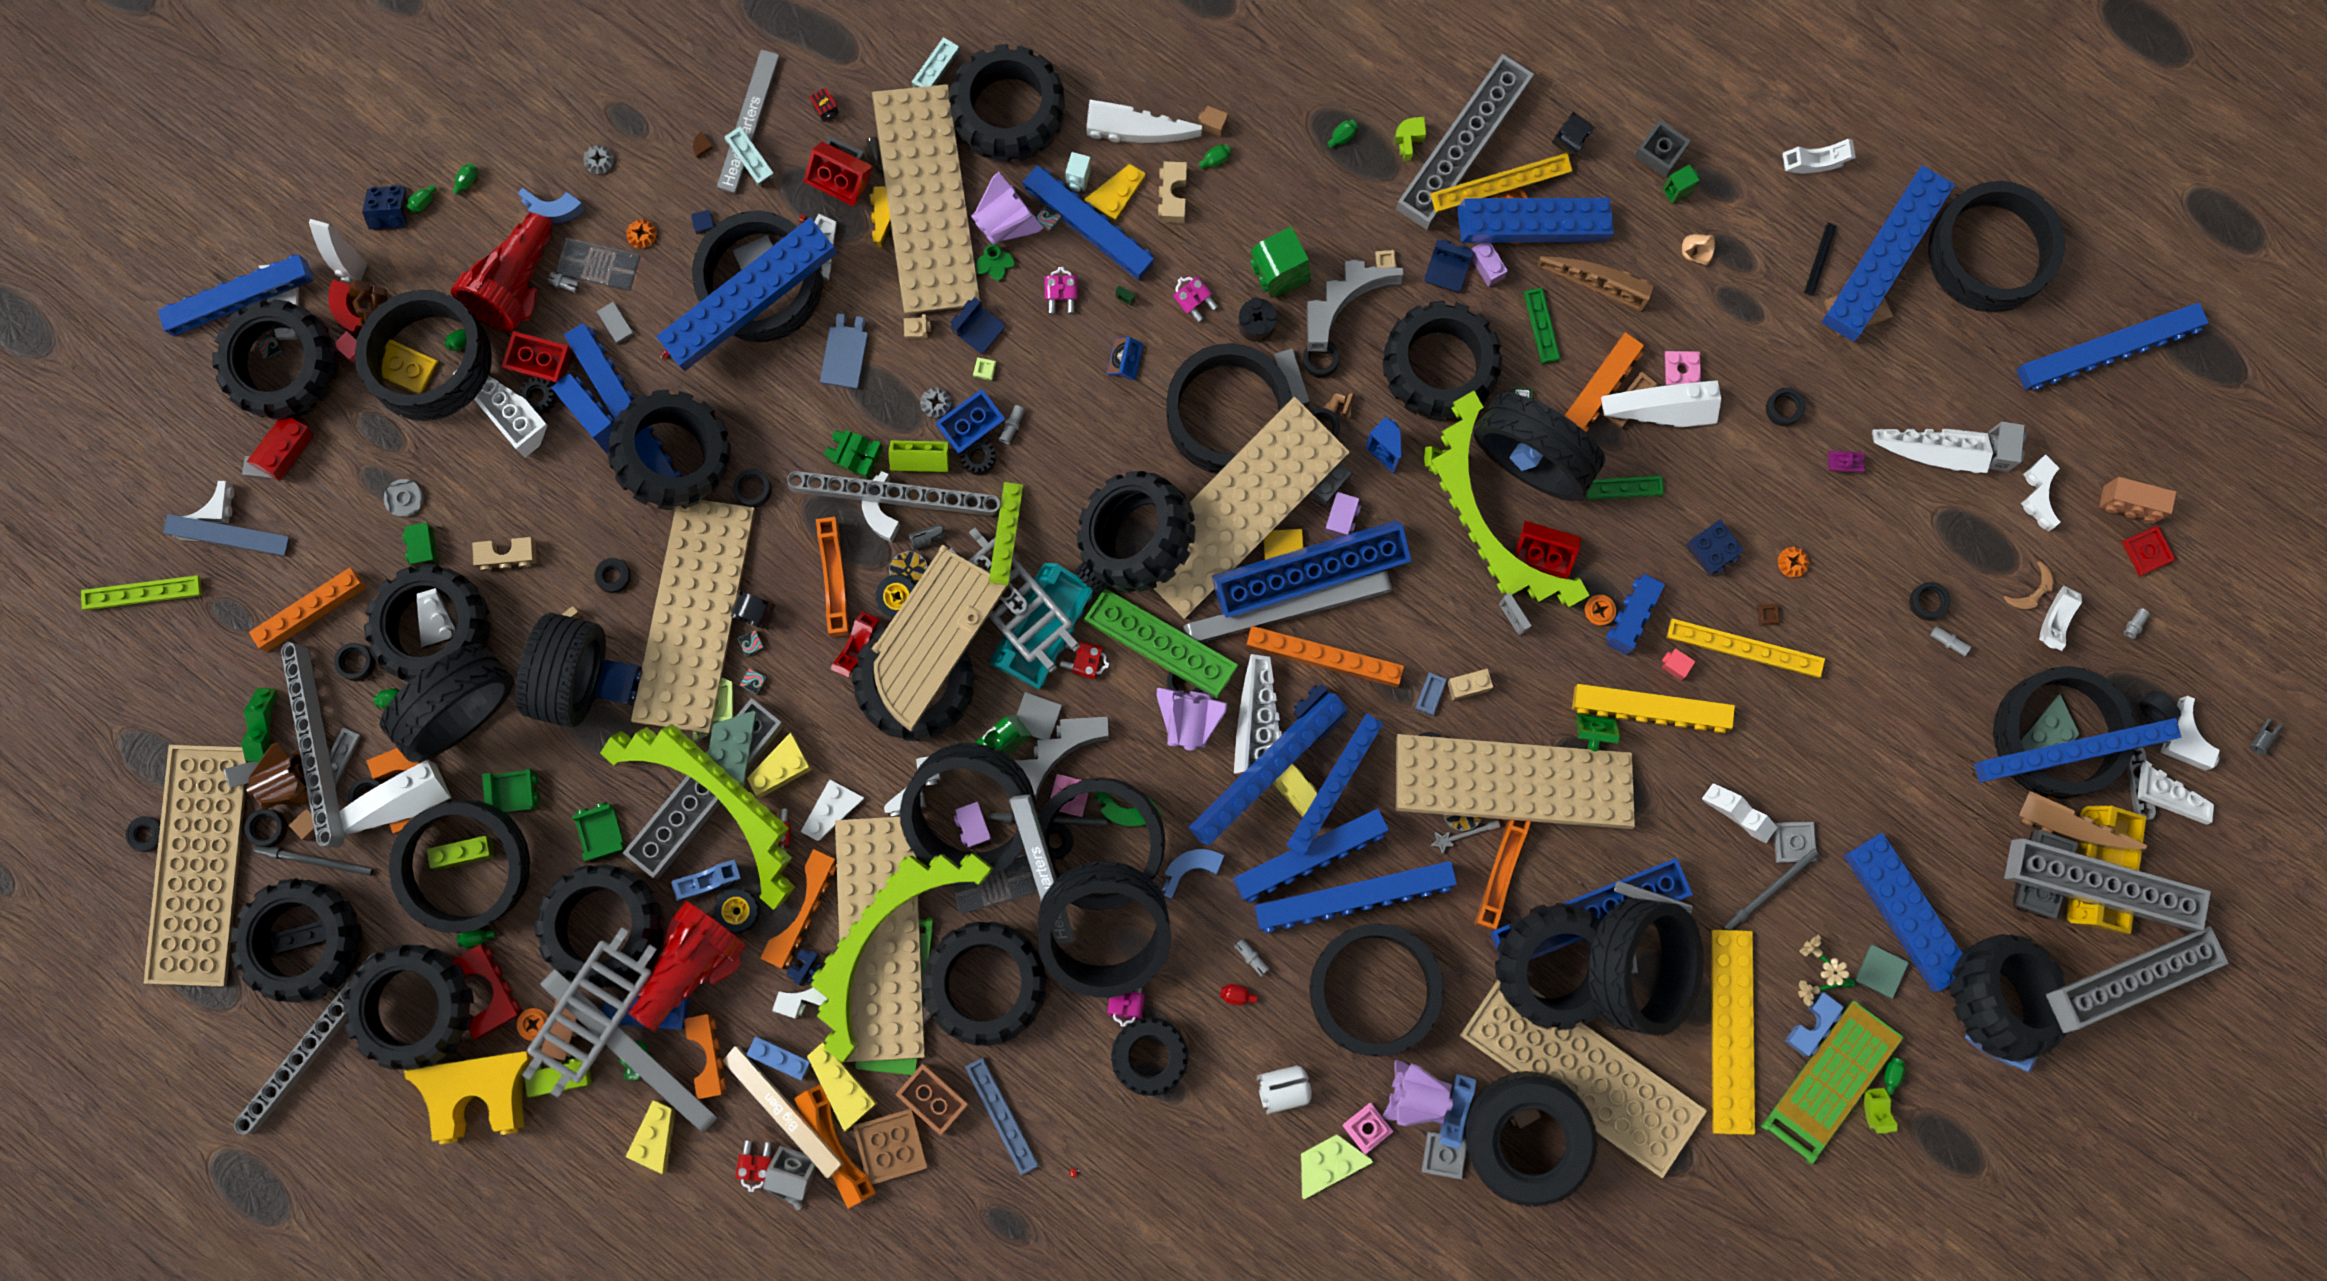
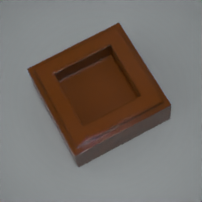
M1778 604L1757 606L1759 626L1780 623Z

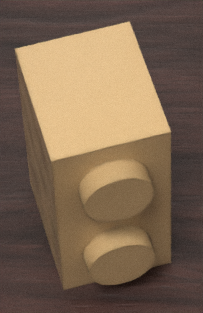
M1488 669L1454 677L1447 682L1452 701L1488 692L1493 688Z

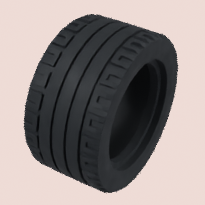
M552 612L544 614L536 622L527 639L516 682V705L523 716L570 728L581 724L595 699L596 688L605 661L606 637L603 628L599 624Z

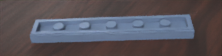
M167 514L163 534L280 556H286L289 542L288 536Z
M982 1057L965 1066L1020 1175L1038 1167L1039 1164L984 1058Z

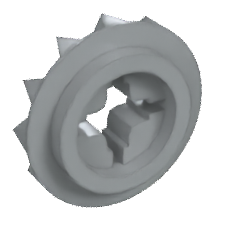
M597 144L593 147L590 146L589 150L585 152L583 161L585 167L591 173L603 174L612 167L614 156L605 145ZM598 153L603 158L599 160V165L594 160V158H597Z
M931 387L929 390L924 391L920 398L921 409L929 417H942L951 407L950 396L947 391L940 387ZM938 395V401L941 403L936 404V407L933 409V404L930 401L934 400Z

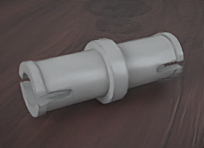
M1015 405L1009 419L1005 421L1006 426L999 438V441L1010 445L1016 430H1019V423L1026 411L1023 407Z
M1937 625L1930 634V637L1945 644L1944 647L1953 649L1963 657L1966 656L1971 648L1970 645L1957 639L1955 634L1951 635Z
M1244 938L1234 946L1246 959V964H1250L1260 977L1270 969L1258 956L1259 953L1254 951Z

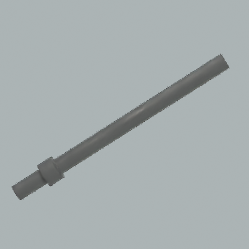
M1013 812L988 813V821H1004V823L1008 824L1016 822ZM1055 816L1053 823L1107 826V818Z
M259 845L254 847V853L268 855L269 858L273 859L283 858L371 876L373 873V868L284 851L280 847L271 846L269 848Z
M1813 848L1744 909H1739L1734 914L1735 916L1724 925L1725 929L1732 930L1740 922L1743 923L1748 919V915L1816 858L1819 855L1818 851Z

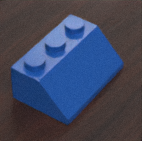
M981 389L935 422L946 441L959 454L1002 423L1005 418L984 390Z
M1385 417L1370 432L1365 448L1394 473L1401 459L1400 429L1393 419L1389 420Z

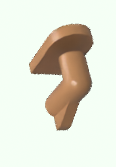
M1350 392L1348 398L1346 395L1335 393L1324 408L1336 413L1339 403L1345 404L1342 412L1344 418H1351L1355 393Z

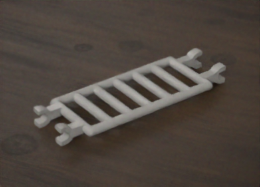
M973 528L969 533L982 549L968 560L972 564L976 557L986 556L992 551L995 544V538L988 543L976 528ZM952 548L948 550L956 554ZM1013 556L1011 566L1014 569L1010 572L1009 582H1012L1020 575L1026 582L1017 590L1020 595H1025L1032 588L1038 597L1029 604L1028 612L1025 615L1016 616L1007 624L999 617L1009 609L1004 602L994 611L992 609L988 617L1028 662L1038 658L1052 673L1057 667L1045 655L1044 651L1060 637L1065 640L1074 652L1080 648L1076 640L1067 632L1073 626V623ZM1044 602L1051 611L1018 639L1011 630ZM1057 616L1063 625L1030 653L1024 644Z
M622 927L611 944L605 941L598 943L528 1047L527 1051L530 1055L534 1056V1059L522 1076L530 1080L541 1062L563 1074L551 1091V1094L559 1097L570 1079L576 1083L583 1079L652 974L651 970L645 966L656 949L648 945L638 962L622 953L617 948L628 934V931ZM603 951L642 974L635 985L597 962ZM591 968L630 992L624 1002L585 979ZM579 986H582L617 1008L618 1011L613 1019L607 1018L575 998L573 995ZM567 1004H571L606 1026L607 1028L601 1037L596 1036L561 1014ZM555 1022H560L595 1044L589 1055L551 1033L550 1030ZM547 1039L582 1061L583 1064L577 1073L538 1050L543 1040Z

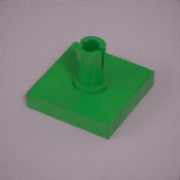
M1577 714L1576 726L1578 737L1589 739L1588 749L1593 752L1598 751L1601 741L1619 742L1620 735L1616 719Z

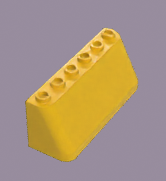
M2087 806L2082 809L2080 816H2087L2093 819L2096 826L2105 825L2112 828L2116 835L2122 833L2143 843L2146 816L2114 806ZM2077 842L2076 854L2137 871L2140 869L2142 851L2117 850ZM2068 897L2066 917L2070 923L2121 934H2131L2133 915L2105 908V906L2099 904H2091Z

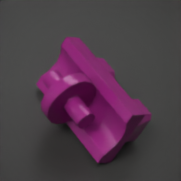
M1829 451L1828 471L1863 473L1864 452Z

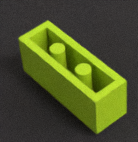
M890 441V471L948 472L950 462L949 442Z
M488 836L427 849L430 869L442 870L496 857L493 839Z
M574 1058L570 1059V1063L564 1064V1066L577 1073L583 1062ZM538 1066L530 1080L524 1077L527 1097L551 1093L563 1074L551 1067L542 1069V1066ZM590 1068L579 1083L570 1079L562 1091L592 1085Z

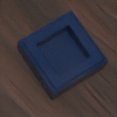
M710 210L691 214L696 234L709 231L714 227Z

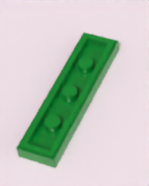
M1543 287L1524 291L1523 295L1541 365L1560 361Z
M1662 475L1595 479L1586 492L1585 498L1586 500L1663 496Z

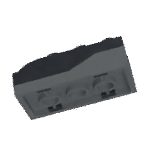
M2042 830L2031 832L2029 838L2030 841L2073 853L2076 852L2078 845L2077 842ZM2016 883L2013 894V907L2044 919H2057L2063 896Z

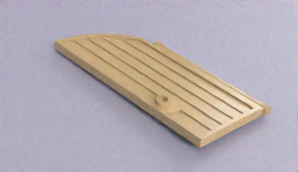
M944 545L940 547L939 552L878 642L872 647V651L875 653L880 652L874 662V675L879 695L891 715L910 731L914 729L1008 587V585L989 583L990 573L948 551V548Z

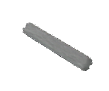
M1620 881L1616 882L1614 887L1615 892L1632 898L1679 904L1690 914L1693 910L1691 905Z

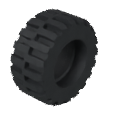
M1156 1018L1138 1019L1125 1026L1117 1035L1112 1046V1067L1118 1080L1128 1090L1145 1096L1160 1095L1171 1090L1182 1079L1188 1063L1187 1046L1181 1033L1170 1023ZM1143 1038H1156L1167 1047L1169 1061L1166 1068L1158 1075H1142L1134 1069L1131 1063L1132 1048Z

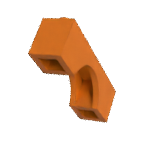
M711 1014L684 1019L687 1039L698 1042L704 1048L707 1056L705 1069L694 1079L697 1099L724 1095V1090H727V1084L721 1074L723 1061L722 1058L718 1057L717 1050L720 1049V1042L718 1037L715 1038L714 1030L717 1029L715 1018H712Z

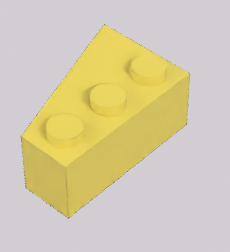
M789 733L751 773L747 780L755 795L761 798L811 771L812 768L792 733Z
M1293 764L1273 782V785L1299 814L1304 817L1317 795L1318 790L1311 782L1308 783L1303 773Z
M653 1100L626 1157L661 1174L667 1173L676 1108L662 1101Z

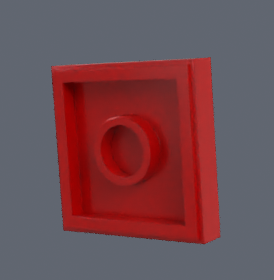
M2158 525L2121 542L2138 576L2176 560Z

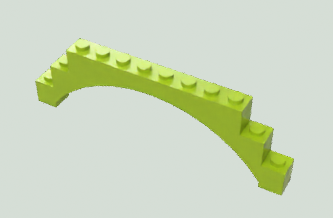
M1471 391L1452 402L1454 405L1451 408L1456 418L1461 417L1462 420L1441 431L1443 434L1441 439L1446 447L1450 446V449L1431 459L1432 464L1429 466L1434 475L1438 474L1442 481L1439 484L1443 491L1449 492L1451 496L1449 502L1453 509L1458 508L1461 513L1458 517L1462 525H1467L1471 532L1468 535L1473 544L1477 542L1480 549L1477 551L1482 560L1487 559L1490 565L1487 569L1492 577H1497L1499 581L1497 586L1500 592L1512 595L1529 586L1527 592L1531 599L1536 598L1539 602L1559 591V594H1557L1558 599L1562 605L1566 604L1568 607L1590 596L1580 578L1577 577L1574 580L1560 578L1532 568L1512 555L1494 537L1485 524L1475 503L1469 478L1468 455L1470 438L1478 412L1484 407L1475 391Z
M673 724L661 729L657 736L646 727L635 733L632 739L623 731L609 738L600 754L614 766L624 761L658 763L688 775L712 792L735 818L752 849L760 876L762 892L760 898L773 910L786 901L795 886L781 875L792 859L778 845L789 829L782 820L772 814L752 793L742 787L723 767L713 761L707 753L703 752L694 741L690 740Z
M973 853L970 856L967 854L960 863L962 865L961 868L945 855H940L939 857L936 855L929 863L930 869L914 856L904 857L898 864L900 868L896 874L892 873L887 878L886 887L883 890L880 889L873 897L875 899L871 906L867 905L862 911L861 915L863 917L860 921H855L849 928L850 934L847 938L843 937L839 941L837 951L834 954L831 953L826 958L824 968L817 970L813 975L812 979L814 981L811 983V986L829 1000H825L818 1009L820 1013L817 1017L836 1031L835 1033L832 1031L825 1039L827 1043L823 1048L842 1063L848 1060L859 1045L855 1042L851 1024V991L859 960L874 932L902 904L929 889L956 882L982 884L994 868L977 854Z

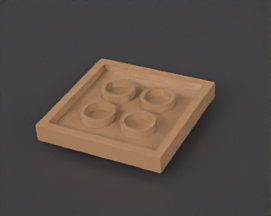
M912 1109L853 1126L864 1171L871 1185L928 1168Z

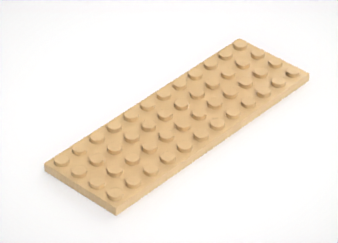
M948 84L872 92L904 315L963 308L968 300L971 301L974 297L978 300L980 299L954 124L950 113Z
M1293 397L1190 501L1195 521L1191 522V524L1196 529L1195 541L1190 543L1188 547L1190 556L1185 565L1179 564L1174 570L1176 575L1166 583L1157 582V588L1153 589L1185 619L1215 588L1212 576L1233 570L1327 476L1349 451L1296 397Z
M700 500L697 505L686 509L676 506L642 666L643 672L632 714V723L664 728L673 724L683 731L710 735L733 623L731 609L740 588L755 508Z
M1398 734L1396 737V811L1633 829L1635 821L1632 753L1602 750L1593 752L1590 749Z
M169 745L144 984L227 986L247 784L229 788L223 769L249 762L245 761L242 747Z
M900 817L835 820L839 941L843 937L847 938L852 924L855 921H860L863 917L861 913L867 905L871 906L875 901L873 898L880 889L883 890L886 887L887 878L892 873L896 874L900 868L898 867L900 861L904 857L908 858L909 856L917 858L906 842V837H904L900 825ZM919 895L902 904L885 919L874 932L862 953L854 975L850 1006L854 1039L859 1045L845 1062L925 1057Z
M1497 979L1459 1036L1512 1073H1521L1522 1071L1541 1072L1567 1084L1587 1106L1599 1135L1660 1178H1663L1707 1110L1581 1022L1577 1023L1574 1029L1559 1031L1556 1027L1545 1029L1536 1026L1526 1018H1522L1505 1000L1500 991V982ZM1530 987V989H1531V991H1532V993H1533L1534 995L1539 996V997H1542V998H1546V997H1544L1543 995H1541L1539 992H1537L1536 990H1534L1533 988Z

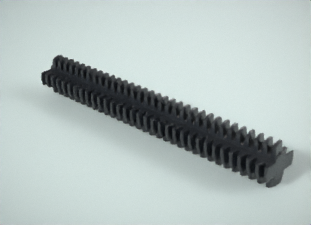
M1830 222L1827 223L1824 229L1816 259H1814L1811 274L1805 287L1804 293L1813 296L1812 294L1816 291L1819 276H1821L1824 261H1826L1829 246H1831V240H1833L1834 231L1837 227Z

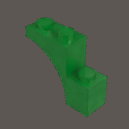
M257 688L243 711L248 729L241 741L245 761L259 762L271 746L270 721L273 706L278 696L276 689Z

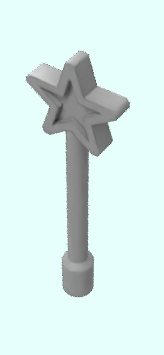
M1496 820L1488 823L1486 826L1449 837V832L1443 836L1435 832L1437 841L1432 843L1431 847H1439L1441 854H1443L1445 847L1454 846L1451 843L1452 841L1486 830L1491 831L1500 828V824Z

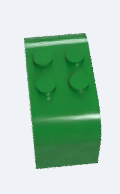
M1292 226L1266 238L1251 250L1252 259L1249 260L1251 269L1255 276L1259 275V284L1263 292L1267 291L1271 298L1279 297L1311 282L1309 259Z

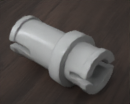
M550 273L549 276L554 278V280L548 278V284L573 293L578 291L577 288L571 285L579 287L580 282L566 278L561 273Z
M2138 609L2132 621L2127 623L2124 635L2135 639L2137 634L2142 632V626L2150 617V613L2145 609Z

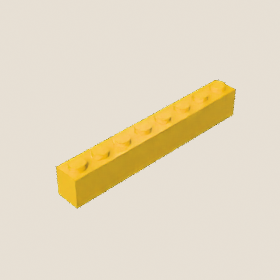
M1577 684L1574 687L1572 710H1576L1578 714L1589 715V712L1597 713L1596 716L1598 717L1613 715L1619 720L1635 718L1636 722L1647 723L1650 720L1655 721L1657 725L1672 723L1678 728L1694 726V729L1699 731H1706L1707 728L1714 729L1715 733H1726V731L1733 728L1735 705L1583 684Z

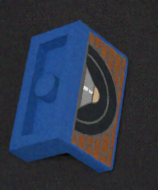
M1131 337L1115 338L1107 374L1121 375L1129 380H1135L1143 343Z

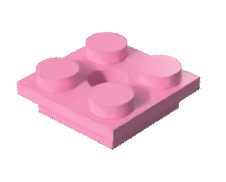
M1665 351V386L1701 382L1700 352ZM1679 365L1685 366L1687 373H1680L1677 367Z
M1057 774L1051 798L1065 787L1082 780ZM1089 792L1075 796V799L1063 805L1059 812L1083 817Z
M1371 1102L1342 1125L1364 1154L1368 1153L1393 1132ZM1367 1122L1373 1125V1132L1371 1134H1365L1362 1130L1363 1125Z

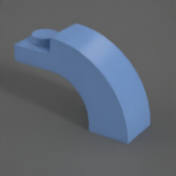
M523 187L518 192L522 198L521 203L529 208V212L540 214L543 217L547 216L552 223L570 221L585 210L583 204L568 192L558 200L551 202L539 200Z
M735 860L717 864L703 872L673 880L671 883L676 899L679 901L728 886L738 881L740 875Z

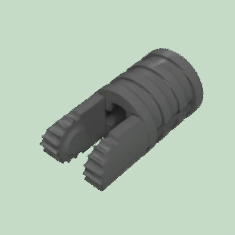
M938 524L910 533L909 537L914 550L944 539L946 533L943 526Z
M2269 718L2265 720L2255 739L2249 745L2253 752L2262 756L2268 753L2270 746L2275 742L2284 725L2279 723L2273 733L2267 731L2272 721Z

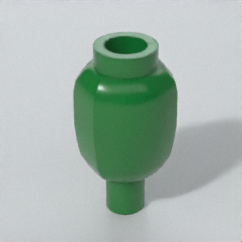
M1353 119L1343 121L1334 130L1332 139L1327 143L1332 149L1337 144H1344L1354 137L1357 132L1356 130L1359 128Z
M1218 144L1206 152L1204 160L1198 164L1201 169L1207 166L1216 167L1227 161L1232 152L1227 144Z
M470 162L467 165H463L455 177L456 186L452 192L459 195L462 190L468 189L478 177L477 171L479 168Z
M433 184L427 189H419L408 199L406 207L413 214L422 212L433 199L432 194L438 189Z
M459 329L447 335L443 343L449 352L452 350L460 351L466 348L465 329Z
M392 688L379 691L377 696H373L375 707L385 710L400 690Z
M481 928L457 935V943L459 947L473 948L484 944L487 939L495 938L494 930L485 931Z
M1894 1057L1887 1064L1884 1074V1081L1887 1085L1886 1092L1892 1096L1895 1088L1902 1084L1906 1073L1905 1061Z

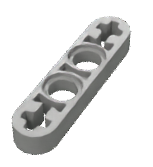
M986 556L976 557L973 564L981 568L979 563H985V566L989 569L988 573H990L992 562ZM1009 582L1007 588L1012 590L1009 597L1001 596L1000 599L1013 614L1023 616L1028 612L1029 605ZM1014 599L1019 604H1022L1023 608L1021 610L1016 609V605L1012 602Z
M2141 747L2134 749V751H2138V755L2132 756L2126 770L2134 813L2146 816L2147 821L2154 818L2156 814L2155 805L2151 803L2139 804V802L2143 801L2137 799L2140 778L2134 776L2133 770L2136 767L2141 769V764L2132 765V762L2140 761V763L2147 761L2145 750ZM2141 810H2148L2149 814H2142Z

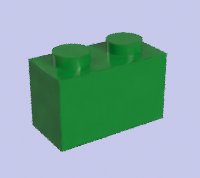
M1688 165L1669 176L1662 190L1671 204L1692 194L1699 182L1697 171Z
M427 522L405 526V533L402 534L404 544L407 545V552H405L407 563L415 568L420 567L422 564H438L433 526Z

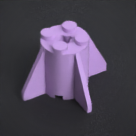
M1000 172L996 173L972 215L979 229L982 232L984 231L993 245L1000 241L1038 233L1042 230V225L1029 208L1026 207L1012 185L1008 184Z
M1157 688L1156 696L1168 732L1167 745H1183L1186 750L1206 747V742L1227 711V703L1212 700L1213 696L1206 692L1190 691V694H1184V691Z
M1395 1060V1079L1392 1084L1395 1090L1394 1094L1390 1093V1102L1382 1118L1389 1121L1397 1120V1124L1403 1126L1430 1121L1442 1124L1445 1120L1446 1111H1450L1453 1100L1450 1098L1451 1083L1439 1081L1418 1065L1411 1064L1409 1066L1403 1061Z

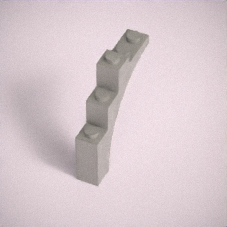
M1345 261L1344 281H1326V301H1308V351H1327L1331 327L1345 306L1359 295L1372 289L1401 284L1403 268H1378L1374 266L1364 268V261Z
M1108 717L1060 719V725L1057 726V737H1061V739L1037 740L1038 746H1034V756L1038 759L1015 761L1030 780L1036 801L1045 778L1065 756L1083 746L1109 740Z

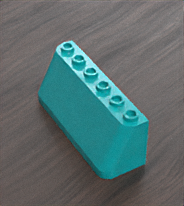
M1045 563L1039 569L1034 580L1072 621L1073 626L1067 631L1071 635L1074 631L1076 620L1084 612L1083 608L1086 602H1089L1093 596V590H1091V587H1087V584L1081 581L1082 579H1079L1078 576L1056 563ZM1031 588L1026 593L1024 599L1029 605L1038 595ZM1043 602L1011 631L1019 639L1051 610ZM1022 604L1018 607L1019 610L1023 608ZM1057 616L1054 617L1030 638L1024 646L1031 653L1061 627L1063 623ZM1005 635L1001 638L990 659V665L1035 689L1042 687L1047 680L1046 676L1049 670L1038 658L1028 662ZM1062 637L1044 651L1045 655L1054 665L1056 664L1055 659L1058 653H1061L1065 647V640Z

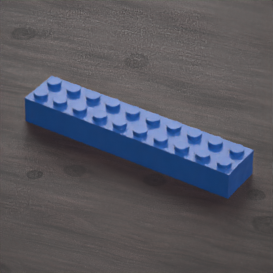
M1923 165L1919 168L1821 323L1855 342L1955 186L1954 183Z
M810 217L656 337L685 372L838 254V252Z
M1395 520L1213 575L1212 580L1221 613L1227 618L1411 562L1403 525Z
M1677 858L1619 880L1620 882L1677 901L1693 895ZM1616 882L1564 902V904H1572L1576 908L1584 909L1603 921L1604 917L1611 909H1614L1615 905L1632 897L1615 892ZM1509 925L1489 932L1496 951L1501 938L1507 937L1511 931ZM1568 933L1549 937L1536 947L1529 960L1583 938L1579 935Z
M1448 861L1255 905L1254 912L1259 931H1264V934L1275 932L1277 930L1276 927L1283 926V929L1295 927L1298 922L1307 925L1314 923L1315 919L1320 917L1324 921L1333 919L1335 914L1341 913L1342 916L1354 914L1355 909H1361V912L1372 910L1375 908L1374 905L1380 904V907H1386L1394 904L1395 900L1403 903L1414 899L1413 896L1419 895V899L1433 895L1434 891H1438L1439 894L1447 893L1453 890L1452 887L1457 885L1452 863Z

